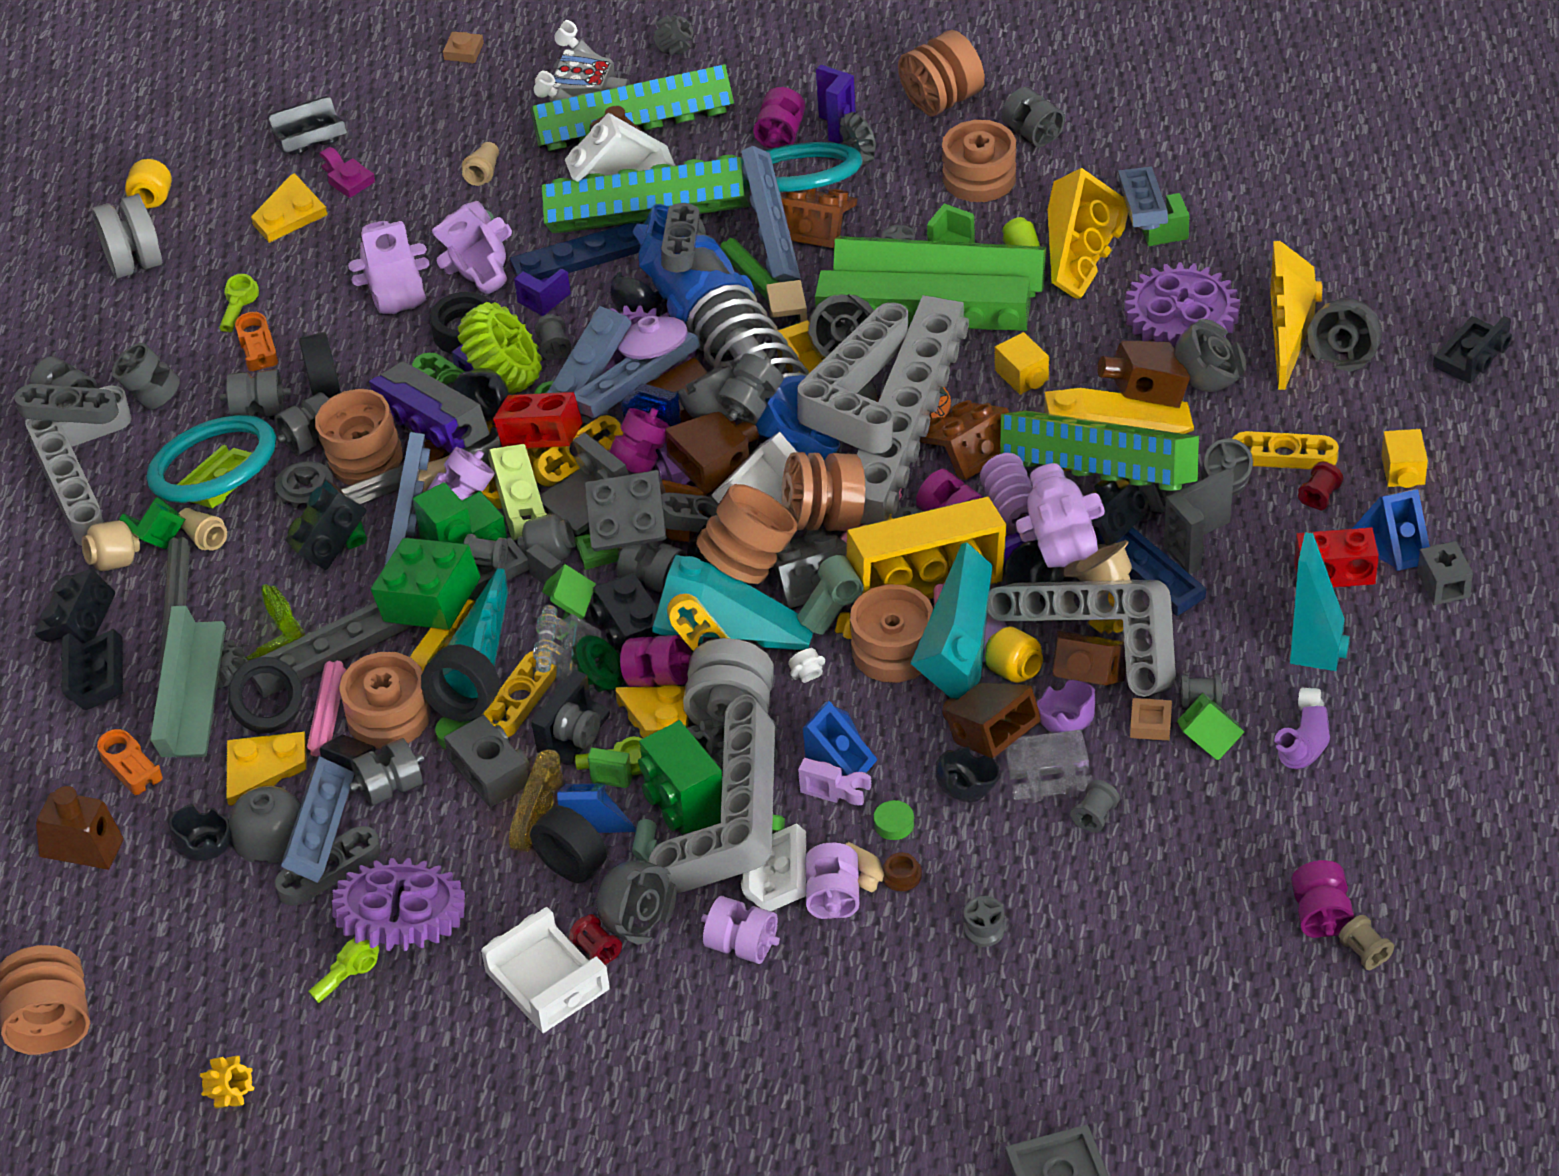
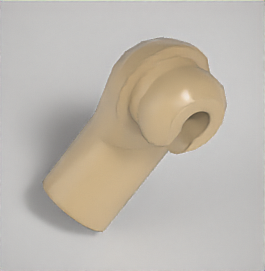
M846 843L845 845L854 849L858 855V869L861 871L858 877L859 887L869 892H874L879 881L882 882L884 877L880 860L874 854L853 843Z

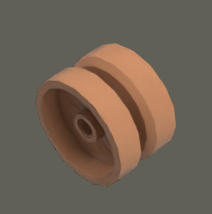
M990 120L966 121L949 129L942 142L943 183L947 191L956 198L969 202L992 201L1010 192L1016 183V139L1012 131L1003 124Z
M892 584L871 588L859 596L851 607L850 614L852 657L857 668L867 677L881 682L900 683L915 679L922 673L910 663L933 612L930 600L917 589L905 585Z
M377 652L366 655L352 663L342 675L339 691L350 734L355 739L373 745L376 749H381L386 744L400 738H404L407 743H410L418 738L428 726L431 710L421 689L422 670L411 657L397 652Z

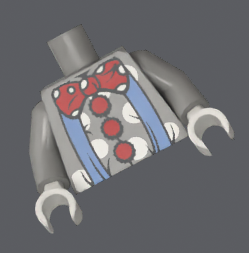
M565 20L555 33V42L560 46L569 45L571 49H565L554 76L547 71L539 72L535 79L534 93L541 98L548 95L550 102L627 86L630 85V80L616 78L614 62L595 53L582 39L578 41L575 38L577 33L576 25L569 20Z

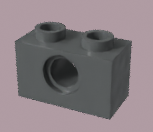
M484 714L444 736L448 760L490 808L530 785L527 772L530 769V763L526 755L519 748L515 750L509 744L508 737L501 726H493Z

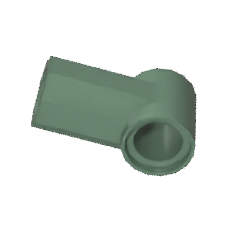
M834 555L822 562L818 569V576L821 580L797 615L800 623L809 628L813 633L823 635L829 629L843 606L855 602L862 595L863 584L848 558L843 555Z

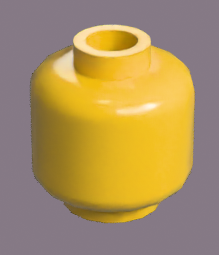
M141 159L134 163L126 179L125 192L127 197L139 194L146 208H156L162 205L167 199L171 187V173L163 163L157 160Z
M1009 626L993 634L986 643V665L992 672L1006 680L1021 683L1033 678L1040 671L1043 663L1041 645L1036 638Z

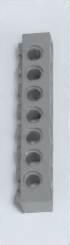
M922 295L878 402L886 405L893 412L892 446L883 453L873 454L861 449L857 452L858 457L861 459L865 476V504L861 524L870 525L887 521L890 514L897 512L900 488H906L910 475L909 465L911 462L915 463L918 459L920 451L919 440L928 434L930 426L929 415L931 412L937 411L940 400L939 390L941 387L947 386L950 374L949 365L957 361L960 338L965 339L967 336L969 318L964 317V302Z

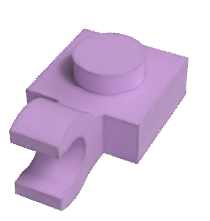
M804 758L798 769L800 793L835 803L841 798L852 805H863V791L855 789H871V776L868 774L854 772L847 776H842L841 768L827 762H818Z

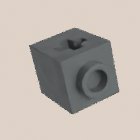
M1456 541L1420 549L1417 574L1433 605L1470 597L1473 572Z

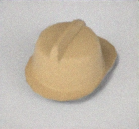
M1124 540L1113 545L1098 544V551L1086 560H1078L1068 564L1064 569V577H1077L1080 581L1130 580L1128 574L1132 566L1125 551V547L1129 542Z

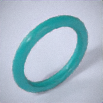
M798 143L765 150L770 153L772 164L806 157H828L844 161L835 167L817 173L776 177L779 192L809 190L834 184L855 174L862 165V156L856 148L838 143Z
M249 415L224 416L191 427L174 437L155 454L147 470L146 480L148 488L161 499L179 503L201 501L231 491L256 475L269 462L276 445L274 429L263 419ZM232 432H247L258 437L259 444L247 460L220 477L192 485H175L165 481L164 473L172 461L182 452L203 440Z

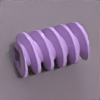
M1002 453L988 460L982 467L980 482L984 487L986 496H989L1006 523V533L1014 534L1018 532L1016 521L1029 516L1027 500L1032 491V484L1021 458L1013 453Z

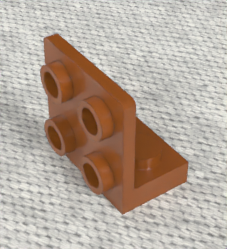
M816 188L781 193L780 196L791 240L834 248L835 238L840 236L843 213L855 207L858 198L849 197L848 191L840 189H829L828 193L816 191Z
M971 400L959 402L951 408L952 412L947 414L945 418L936 417L930 419L928 434L926 437H921L919 441L921 443L945 446L957 477L967 480L979 473L988 460L1000 454L1001 414L1009 413L1006 407L992 406L990 403H972Z

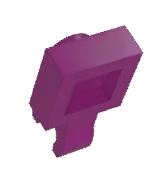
M328 147L319 153L320 157L326 161L325 164L321 165V168L328 173V183L348 198L353 197L375 182L374 174L353 158L344 163L334 148Z

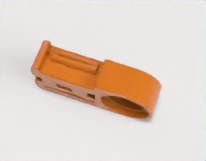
M248 312L239 316L235 322L240 346L244 349L247 369L249 371H256L277 365L278 358L265 316L258 312ZM249 326H260L258 330L253 332L244 331Z
M114 729L107 731L99 738L97 748L102 762L132 794L139 795L146 791L145 785L150 782L155 785L163 779L160 766H155L142 753L140 744L127 731ZM114 744L126 745V748L120 753L110 754L106 752Z

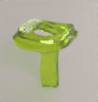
M267 583L261 586L263 604L270 616L275 620L276 627L283 634L256 648L255 652L245 657L248 661L266 655L306 635L292 616L291 607L276 586H270Z

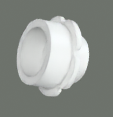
M813 648L802 650L795 654L788 662L791 668L790 675L794 680L800 678L803 683L818 678L823 672L822 665L825 664V658L819 656Z

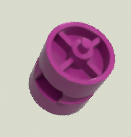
M776 87L770 89L765 94L753 129L754 136L761 145L776 148L794 144L806 108L802 96L786 87Z
M629 408L620 426L623 435L615 436L609 449L611 454L626 465L628 473L629 471L634 473L652 471L659 457L656 449L663 448L666 443L665 429L670 426L656 417L658 410L655 408H651L649 413L636 408Z
M940 469L932 473L923 482L917 493L916 505L921 511L925 512L984 497L970 486L965 485L962 480L947 469Z
M680 635L657 636L656 638H629L625 641L620 655L623 678L630 687L683 685L688 681V668L690 657L692 656L691 649Z
M1318 860L1302 865L1293 873L1291 883L1294 897L1299 903L1298 915L1303 933L1311 938L1339 936L1343 927L1355 918L1351 900L1346 894L1348 886L1342 866L1333 861Z

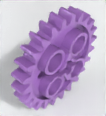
M1178 262L1176 269H1171L1169 265L1164 264L1162 272L1151 268L1150 277L1140 274L1139 282L1131 283V291H1126L1124 315L1127 316L1126 324L1133 326L1132 333L1134 335L1142 333V341L1153 339L1154 342H1171L1173 348L1176 346L1182 333L1199 319L1212 320L1223 326L1229 333H1233L1234 324H1238L1240 299H1237L1238 291L1237 289H1231L1230 280L1222 281V273H1216L1211 276L1210 267L1197 271L1195 263L1189 269H1184L1181 262Z
M390 858L389 865L383 866L376 860L372 869L360 865L359 874L353 872L346 873L347 881L339 880L338 889L333 890L332 916L336 918V927H343L344 936L355 934L356 943L366 939L370 940V948L376 947L379 943L385 944L386 951H390L394 944H400L404 951L408 950L411 943L424 948V940L428 939L434 943H439V934L451 936L452 927L459 928L460 918H464L465 891L461 890L460 880L453 881L452 872L441 874V866L439 865L428 869L427 861H422L416 866L412 865L411 858H407L403 864H397L394 858ZM404 886L399 902V917L396 922H393V916L397 913L398 892L400 887Z

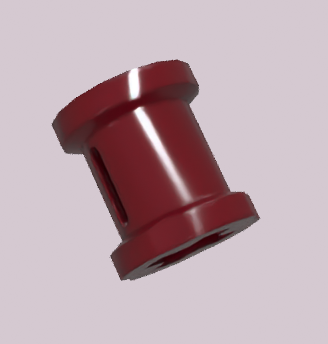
M1324 461L1316 463L1311 470L1309 481L1303 483L1298 489L1299 500L1304 505L1320 511L1324 510L1329 505V498L1333 490H1337L1342 485L1344 480L1343 474L1331 463Z
M594 914L581 917L570 929L568 939L574 946L581 947L589 955V961L597 956L606 965L617 958L621 952L622 942L617 936L609 935L601 927L600 919Z

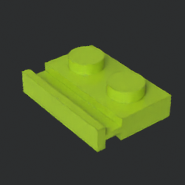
M222 445L177 485L198 484L220 477L238 467L252 453L236 448L228 450L226 445ZM234 489L216 497L192 503L213 509L215 506L223 503L226 496Z

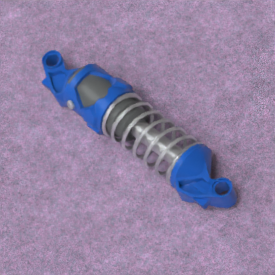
M663 204L653 205L645 223L636 224L633 230V234L640 244L638 254L639 267L652 278V283L662 298L668 300L667 309L670 317L682 320L686 324L687 331L697 335L700 344L699 350L704 351V359L714 366V369L730 366L733 369L730 362L737 359L740 360L745 353L756 355L762 359H765V357L771 359L776 349H779L783 352L782 358L771 359L770 364L781 363L778 367L780 373L785 368L786 363L793 366L792 373L782 374L784 380L772 398H765L767 407L757 423H754L758 429L759 437L767 441L780 432L797 452H805L807 456L809 453H819L823 460L826 459L828 454L837 453L840 447L839 440L804 426L797 419L798 385L809 374V371L798 360V355L788 346L787 340L778 332L774 322L767 317L765 309L760 303H757L751 280L747 275H739L734 272L730 260L713 237L703 233L697 234L694 261L691 269L685 272H671L664 269L661 265V248L669 206ZM766 334L772 336V343L761 344ZM770 348V351L766 355L763 349ZM714 352L715 354H717L716 359H714L710 355V353ZM732 355L735 358L731 361L721 362L722 356Z

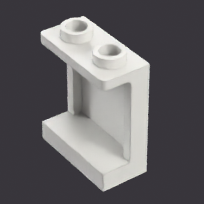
M607 113L599 123L595 124L590 133L565 158L570 175L577 182L581 181L586 175L594 173L607 176L618 174L623 169L643 171L650 170L652 166L657 164L675 166L667 145L610 113Z
M778 432L762 443L712 494V497L720 503L730 486L743 484L761 490L782 504L784 467L789 455L797 451Z
M545 907L536 914L527 916L510 931L502 936L493 938L481 950L485 972L542 1033L610 989L606 966L597 956L589 961L556 927L553 912L548 907Z

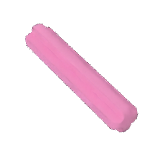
M338 660L326 662L323 668L307 743L310 755L315 757L320 755V747L332 740L341 699L339 686L342 675L346 671L343 663Z

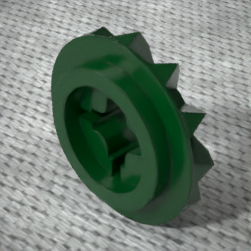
M586 635L572 646L574 652L571 658L572 662L578 666L577 671L587 675L589 685L593 684L598 693L604 690L610 693L622 684L624 678L621 672L620 657L607 641L598 636Z

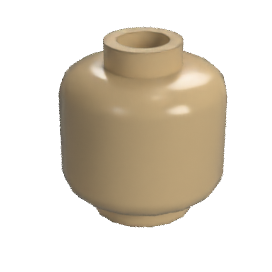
M120 520L92 525L88 529L87 535L83 536L81 541L85 561L89 565L92 564L99 571H109L129 566L134 560L135 552H138L140 549L138 536L130 531L125 522Z

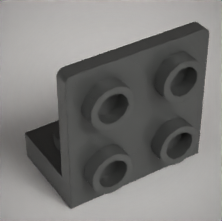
M585 432L573 440L578 453L575 459L580 469L540 495L544 509L550 514L555 513L559 515L562 520L568 519L576 535H580L589 529L585 482L629 475L626 465Z
M1229 469L1215 475H1210L1204 480L1177 490L1166 497L1164 548L1189 574L1201 570L1202 554L1204 553L1203 535L1230 523L1234 475Z
M658 470L585 482L591 547L594 551L666 539L662 494L666 493Z
M824 528L814 531L807 530L803 533L804 537L790 541L783 551L776 553L777 560L772 568L776 570L783 601L789 609L807 602L821 580L818 576V569L824 560L834 555L846 557L847 543L831 531H827Z

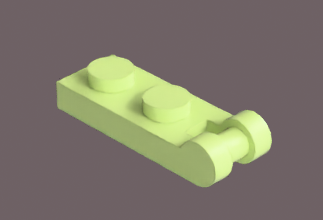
M525 444L489 449L488 454L490 466L495 472L494 480L513 540H518V537L522 536L523 525L526 521L530 520H523L521 516L531 515V518L534 519L547 515L544 511Z

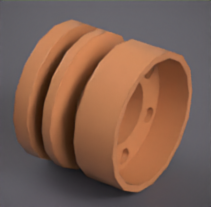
M955 30L946 31L929 40L927 45H920L914 48V50L902 54L898 61V73L908 98L930 117L953 107L955 102L966 100L979 93L984 86L985 74L982 62L975 48L965 36Z
M366 389L344 391L331 397L320 407L315 417V428L320 442L325 449L329 468L336 479L344 484L352 485L400 465L403 459V447L398 431L394 427V419L389 404L381 394Z
M793 452L789 455L783 471L781 501L782 505L793 515L797 523V530H803L805 527L811 531L818 530L822 523L827 531H847L860 525L865 504V476L861 459L857 454L832 453L828 454L825 460H823L819 453H809L807 456L805 452Z
M734 484L729 487L718 504L717 515L709 518L706 528L702 529L698 535L697 545L705 558L723 573L746 583L759 584L769 574V568L773 567L776 563V553L786 548L797 531V523L793 515L770 495L748 485Z
M37 945L20 949L7 956L0 963V1030L4 1043L14 1051L28 1055H40L70 1048L78 1044L87 1035L90 1017L88 1002L84 994L86 988L83 980V967L80 958L72 951L58 946Z

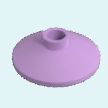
M646 316L629 327L618 348L620 353L628 358H656L678 348L687 338V327L678 318Z

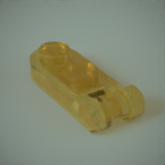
M544 750L536 757L510 827L509 845L513 850L530 851L532 846L530 831L543 814H546L552 808L554 798L552 791L559 789L563 784V774L560 771V756L554 750Z

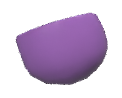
M1071 679L1066 680V684L1061 690H1054L1051 686H1048L1042 698L1036 702L1041 718L1040 724L1054 734L1067 735L1082 731L1090 725L1094 717L1095 689L1088 682Z

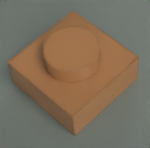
M452 32L443 50L444 60L475 63L484 44L483 35Z
M1133 698L1130 738L1170 741L1172 700Z

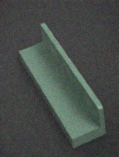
M171 606L150 739L161 757H205L208 752L226 625L223 621L195 622L187 606Z

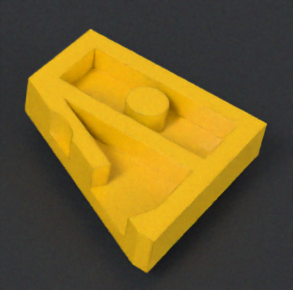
M294 173L282 183L251 218L254 227L268 242H271L327 216L326 206Z
M685 686L616 687L618 706H624L627 709L628 719L634 727L640 729V735L643 738L678 720H681L686 728H688L689 717L685 713L683 705Z
M305 732L227 740L226 798L228 805H235L237 799L249 790L260 786H274L281 779L290 778L306 770L307 740Z

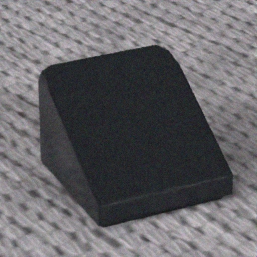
M342 734L324 743L319 751L322 758L353 772L351 759L367 752H375L376 747Z

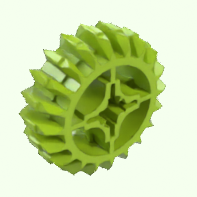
M485 302L465 314L466 316L461 319V324L458 326L460 333L458 340L463 345L461 351L466 354L468 358L467 363H470L474 369L488 368L495 371L506 383L508 391L512 395L522 392L539 378V372L542 370L540 364L542 357L537 352L539 347L532 340L533 334L526 330L525 324L518 320L516 314H510L507 307H501L496 302L492 304Z

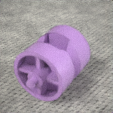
M455 447L444 463L446 472H439L427 490L445 482L461 500H464L476 494L477 491H484L495 475V472L481 460L484 455L482 451L477 450L474 455L462 448Z
M823 843L810 849L805 857L807 910L813 916L820 919L847 918L852 916L859 908L857 853L851 847L841 843Z
M719 896L713 903L708 915L703 914L701 922L705 923L703 932V944L705 947L723 953H729L734 949L737 957L757 964L763 962L771 945L778 946L780 938L775 937L778 923L776 913L756 906L746 910L743 902L724 896Z

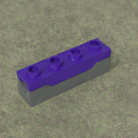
M404 361L369 381L371 390L381 394L389 404L393 419L397 424L408 427L414 433L425 434V438L438 448L441 447L452 453L455 447L467 448L489 435L479 403Z

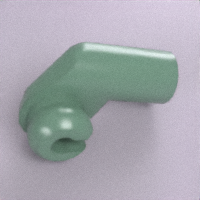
M649 819L638 821L632 847L633 855L639 860L649 862L653 849L659 845L656 843L657 840H654L657 825Z

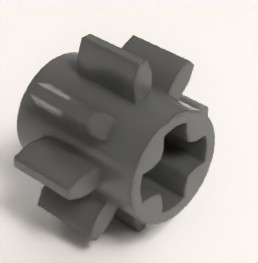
M675 14L672 17L666 15L656 22L658 29L654 31L653 38L656 46L663 53L667 54L670 52V55L675 53L682 54L691 48L688 41L693 39V29L684 17H677Z
M706 719L700 722V727L697 725L688 727L687 729L714 762L722 763L725 725L713 727L712 719Z

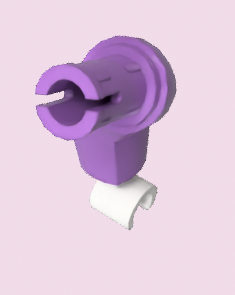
M1318 688L1300 689L1298 706L1301 711L1299 728L1297 730L1283 728L1275 736L1274 742L1278 744L1276 745L1281 763L1288 768L1302 769L1311 765L1329 744L1328 713L1321 699V690Z

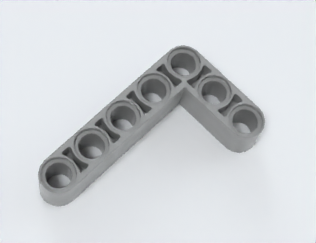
M899 303L880 305L799 383L797 391V419L801 424L869 453H883L891 448L893 436L892 410L886 405L857 393L900 351L908 331V310L905 306Z
M110 385L99 388L110 390L116 398L119 413L109 423L88 424L34 419L25 420L34 453L75 542L82 546V537L87 535L88 529L92 525L104 523L99 504L72 447L121 430L131 422L132 418L125 391L119 386ZM64 401L60 403L58 407H69L73 405L75 401Z
M1161 581L1014 583L990 590L988 614L998 621L1123 619L1126 675L1131 691L1138 696L1145 697L1166 691L1173 686L1176 670L1171 596L1169 589ZM1144 591L1149 596V607L1143 601ZM1109 592L1114 597V607L1108 601ZM1075 593L1077 594L1080 600L1079 608L1075 605L1074 602ZM1041 594L1045 598V608L1040 603ZM1007 595L1010 597L1012 602L1011 609L1007 605ZM1146 630L1149 631V633L1152 636L1151 646L1146 641ZM1149 669L1153 672L1155 677L1154 685L1150 682L1148 678Z
M746 694L735 698L730 702L725 712L721 823L666 840L657 845L650 854V863L666 868L671 873V875L667 874L669 882L676 885L677 893L686 892L762 867L771 856L775 724L752 695Z

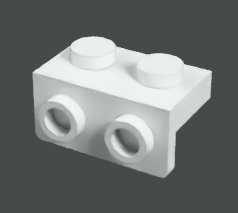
M797 823L772 834V851L768 861L760 868L743 873V879L741 880L743 894L749 901H753L762 909L773 911L806 896V831Z

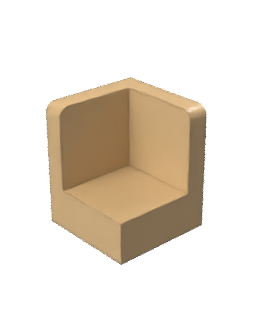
M801 280L766 284L770 317L798 314L799 323L807 320V307Z

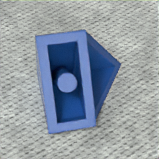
M1418 489L1379 497L1352 528L1372 527L1379 554L1378 558L1392 565L1396 571L1417 567L1420 549L1430 547Z
M830 701L825 702L803 727L805 758L818 762H827L841 768L842 776H847L854 772L867 773L878 760L862 741L849 713L833 706Z
M605 783L565 784L557 792L558 806L568 807L582 815L593 825L598 833L636 832L634 824L605 792Z

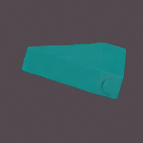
M1305 532L1298 560L1290 664L1336 671L1339 658L1347 659L1350 636L1343 635L1345 618L1313 533Z
M967 542L962 543L910 663L946 695L955 699L962 697L976 686L981 679L993 566Z
M675 555L663 589L652 629L653 633L664 636L679 635L670 623L667 615V606L675 596L691 594L700 601L730 639L755 640L760 646L765 648L793 650L809 648L813 632L800 623L797 617L798 613L745 582L723 573L711 563L703 562L692 556ZM684 606L678 610L680 617H685L694 629L698 623L692 615V609L687 610ZM707 632L699 638L698 643H702L703 637L719 638L716 633Z
M497 568L448 644H462L473 647L484 654L494 667L509 593L505 569ZM443 668L446 682L454 691L462 696L478 698L475 685L466 675L455 669Z

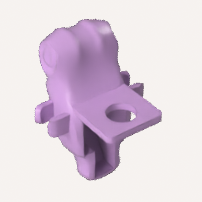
M474 201L462 205L457 211L447 215L439 225L432 229L434 236L447 247V251L437 257V264L440 269H444L447 274L459 271L465 279L475 282L476 287L484 294L495 292L505 284L507 277L503 265L506 260V252L502 242L511 236L512 230L508 224L504 223L502 218L497 217L491 221V217L479 201Z
M378 221L365 225L361 232L360 259L353 260L348 265L349 270L352 272L363 270L364 273L354 275L351 279L352 283L356 286L369 285L374 304L379 313L397 314L403 310L415 309L424 303L427 299L418 270L427 268L429 260L425 257L415 260L414 256L424 254L427 251L426 246L421 243L408 244L405 225L402 221L391 224L388 221Z
M1057 463L1042 465L1033 470L1030 475L1032 491L1027 500L1029 516L1016 521V528L1022 541L1030 542L1037 540L1038 547L1048 568L1066 567L1072 562L1086 560L1098 551L1097 538L1091 520L1103 516L1105 512L1099 495L1092 493L1083 496L1077 484L1065 477L1063 469Z

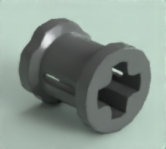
M554 314L539 318L534 328L537 337L542 341L540 344L541 355L547 360L567 357L572 347L569 338L564 334L566 330L564 319Z
M467 534L464 544L469 545L476 564L493 566L495 571L497 568L504 569L508 556V542L506 538L500 537L495 541L480 539L474 534Z
M1187 674L1181 675L1182 710L1188 709L1202 693L1222 708L1221 674H1214L1213 678H1189Z
M1092 780L1086 786L1085 798L1081 804H1076L1072 808L1070 816L1076 826L1090 832L1099 833L1105 825L1104 817L1109 809L1117 807L1120 796L1117 790L1109 783L1102 780Z

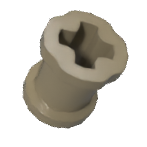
M1366 915L1355 917L1343 927L1339 934L1341 944L1345 947L1350 946L1360 956L1361 964L1366 970H1372L1386 962L1394 951V944L1387 938L1383 939L1371 927V920Z

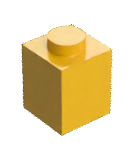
M1023 332L995 346V371L1017 393L1022 394L1030 389L1040 388L1049 380V356Z
M1421 429L1384 431L1381 457L1388 487L1401 486L1410 488L1415 485H1425L1428 459Z

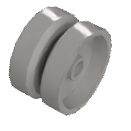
M139 194L121 199L120 212L123 221H120L116 209L110 203L92 208L95 227L115 279L133 274L135 266L131 252H134L137 262L144 270L162 265L157 234L151 217Z
M720 638L705 642L697 647L690 657L688 681L685 685L683 697L685 713L699 727L700 722L706 719H712L713 727L725 725V712L730 702L741 695L748 694L752 695L768 714L770 691L772 690L774 677L773 662L762 649L740 639Z

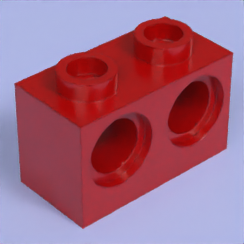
M574 392L507 395L493 418L502 447L525 444L526 448L570 446L583 423Z
M1372 527L1308 532L1313 533L1333 588L1376 584L1379 554ZM1296 533L1294 556L1296 574L1305 533Z

